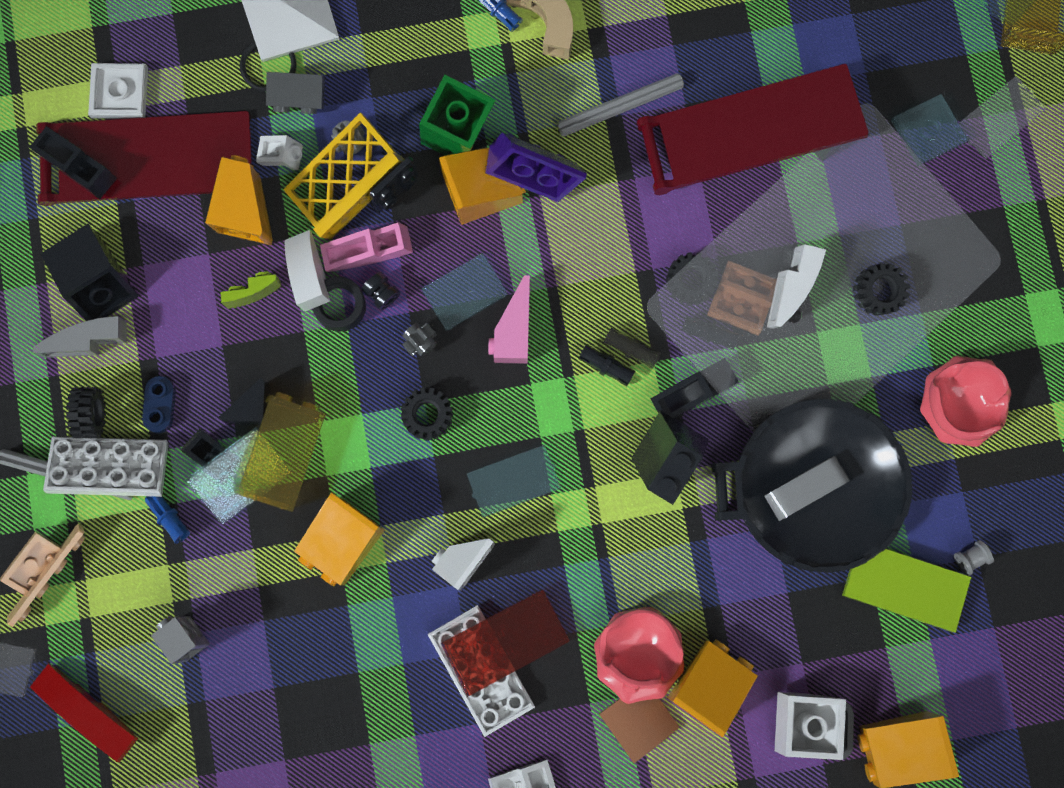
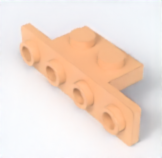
M77 524L61 546L35 531L0 577V581L23 594V596L7 616L8 625L13 627L17 621L22 622L28 616L32 608L29 605L34 598H41L49 587L47 581L53 573L59 574L67 563L65 557L71 549L76 551L85 539V536H83V526Z

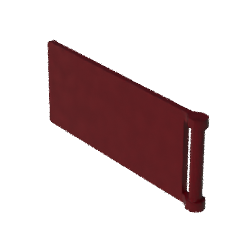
M847 64L830 67L657 116L640 117L637 120L638 130L643 135L654 179L653 191L655 195L659 196L667 194L674 189L864 139L869 135ZM658 125L661 128L673 180H665L652 130Z
M248 111L67 123L39 122L36 124L37 134H40L47 126L106 167L117 178L103 197L98 199L59 171V194H52L51 164L40 157V194H38V204L42 206H52L60 203L212 194L221 157L231 159L232 155L240 156L247 159L248 163L252 165L250 114Z

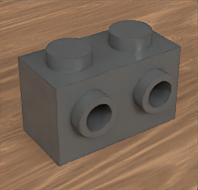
M267 72L266 106H273V112L290 113V107L301 108V113L317 114V109H324V75Z

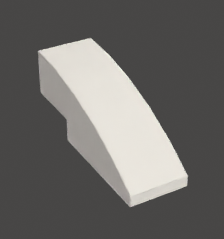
M308 230L286 239V263L296 305L303 311H308L330 302L324 282L326 276L312 232Z
M806 244L795 247L791 269L778 272L767 323L768 328L782 327L804 302L819 274L826 249Z

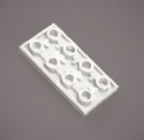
M52 437L43 490L49 494L162 497L169 443L167 440L76 439L73 437Z
M478 605L428 634L484 737L535 708Z

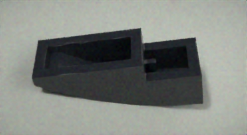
M47 126L29 146L40 157L98 199L103 197L117 179L106 167Z
M723 358L650 399L658 413L661 410L669 416L676 418L738 385L739 381L727 360Z

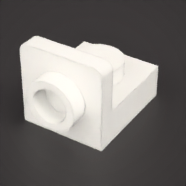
M287 135L260 136L256 162L262 166H286L292 170H299L303 145Z

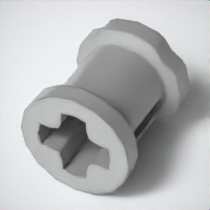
M981 540L976 541L975 546L965 552L954 554L958 567L966 576L972 575L973 570L985 563L989 565L994 562L990 549Z

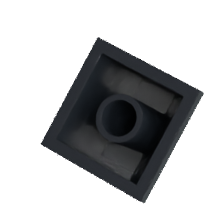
M89 224L81 227L41 253L62 297L86 321L105 318L139 296L102 238Z
M660 410L632 456V460L647 490L673 505L703 458L709 439Z

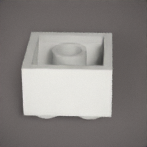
M778 692L774 751L785 757L843 760L846 699L805 693Z

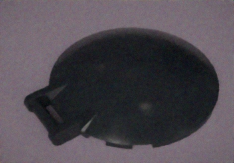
M814 399L798 402L774 413L755 430L745 445L739 462L711 464V472L715 474L717 512H714L715 521L743 519L753 537L766 551L793 567L806 571L826 573L849 570L867 563V561L874 558L880 552H883L898 535L905 517L908 515L912 498V476L909 462L902 445L898 443L895 436L889 430L890 428L872 413L854 406V404L840 400ZM835 456L850 481L779 521L764 496ZM726 471H735L738 511H729Z

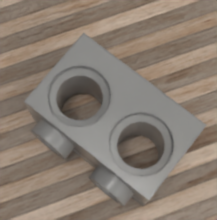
M178 615L174 618L169 616L156 625L158 630L151 635L171 664L187 662L210 644L190 616L180 617Z

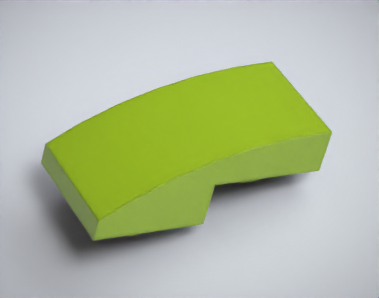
M271 272L256 273L255 277L248 278V289L244 286H233L229 288V291L221 292V303L228 309L251 304L265 298L280 288L281 281L276 274L272 275Z

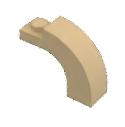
M507 0V5L531 10L542 18L546 26L543 41L544 55L569 60L573 40V19L565 0Z

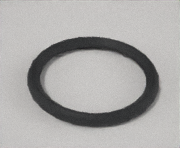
M254 41L244 50L241 56L240 72L249 86L258 91L266 92V86L253 82L246 72V59L249 53L257 47ZM290 52L291 68L289 73H295L297 66L296 57L293 52Z

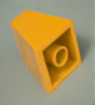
M489 148L439 158L443 178L461 225L523 203L522 194L526 193L524 188L485 173Z
M232 155L231 159L221 157L205 223L220 234L272 245V234L260 175L255 171L254 166L250 165L248 160L235 155Z
M331 493L294 552L300 555L298 561L310 570L315 566L323 572L321 578L333 587L337 583L345 586L385 529L341 497Z
M716 639L713 643L706 640L667 698L723 738L758 675L752 672L754 666L740 656L735 660L727 653L730 649Z
M924 711L859 726L861 734L857 735L861 751L866 753L868 764H865V772L869 782L873 781V785L879 788H889L959 777L944 716Z

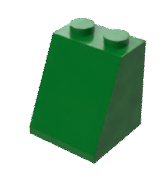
M444 75L419 123L421 144L445 156L471 151L496 100Z

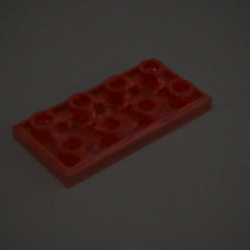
M541 590L447 639L441 645L468 697L568 643L570 640L544 590Z

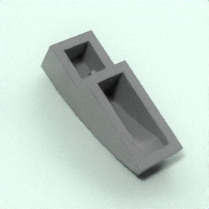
M119 316L81 322L47 337L33 347V353L43 358L99 356V345L127 344V322Z

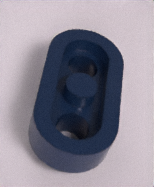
M162 376L150 379L146 384L142 421L144 426L154 433H163L169 430L174 418L176 388L172 381ZM161 385L163 391L161 394L156 395L155 389ZM159 413L160 420L154 423L152 417L154 414Z

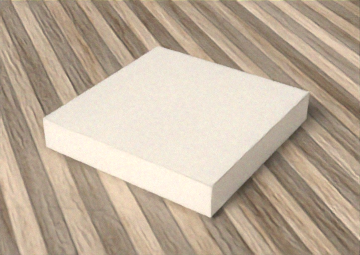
M91 63L88 115L91 118L109 119L145 118L148 79L147 65Z

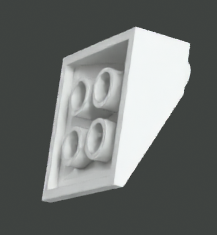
M242 0L262 62L289 55L290 52L296 53L340 40L328 0Z

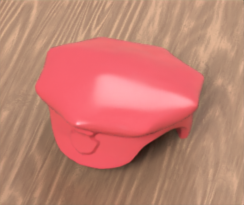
M954 356L926 377L920 412L940 442L977 447L993 434L1000 431L1005 425L1011 388L1004 373L996 367L992 360Z
M642 607L614 614L594 643L597 677L626 704L665 697L674 682L684 671L682 634L670 620L653 607Z

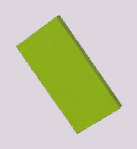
M885 549L867 561V563L849 570L842 596L956 633L971 577Z

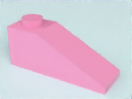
M524 275L494 330V338H489L488 354L494 355V363H528L530 276Z

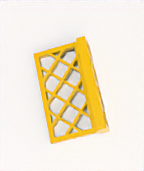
M359 113L283 190L315 227L313 230L318 236L331 240L371 201L370 192L405 159L396 153L366 116ZM362 123L367 128V141H354L355 129ZM339 145H348L347 160H335V149ZM354 145H366L365 161H353ZM372 145L382 146L387 152L380 161H371ZM320 164H328V180L316 179V168ZM334 164H347L346 180H334ZM353 165H365V176L360 181H352ZM301 183H309L308 199L300 198L294 191ZM315 183L327 184V199H315ZM333 184H346L345 196L341 200H333ZM314 203H326V214L320 220L314 215Z

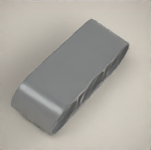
M834 456L764 497L777 519L781 521L850 480Z

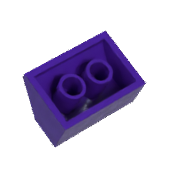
M503 132L490 144L485 172L557 202L584 181L587 175L576 162Z

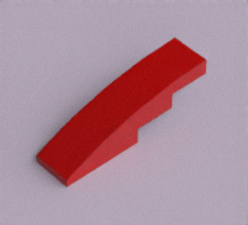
M47 664L30 686L68 724L116 762L120 763L138 740V737L103 703L96 702L79 684L71 682L55 665Z

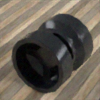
M383 272L373 275L361 289L367 297L374 299V304L380 311L393 304L401 294L395 286H391L388 283V278Z

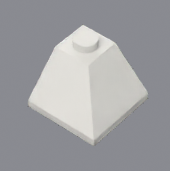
M483 539L452 545L447 550L441 548L432 560L435 564L432 570L457 590H462L492 550L495 543L490 539Z

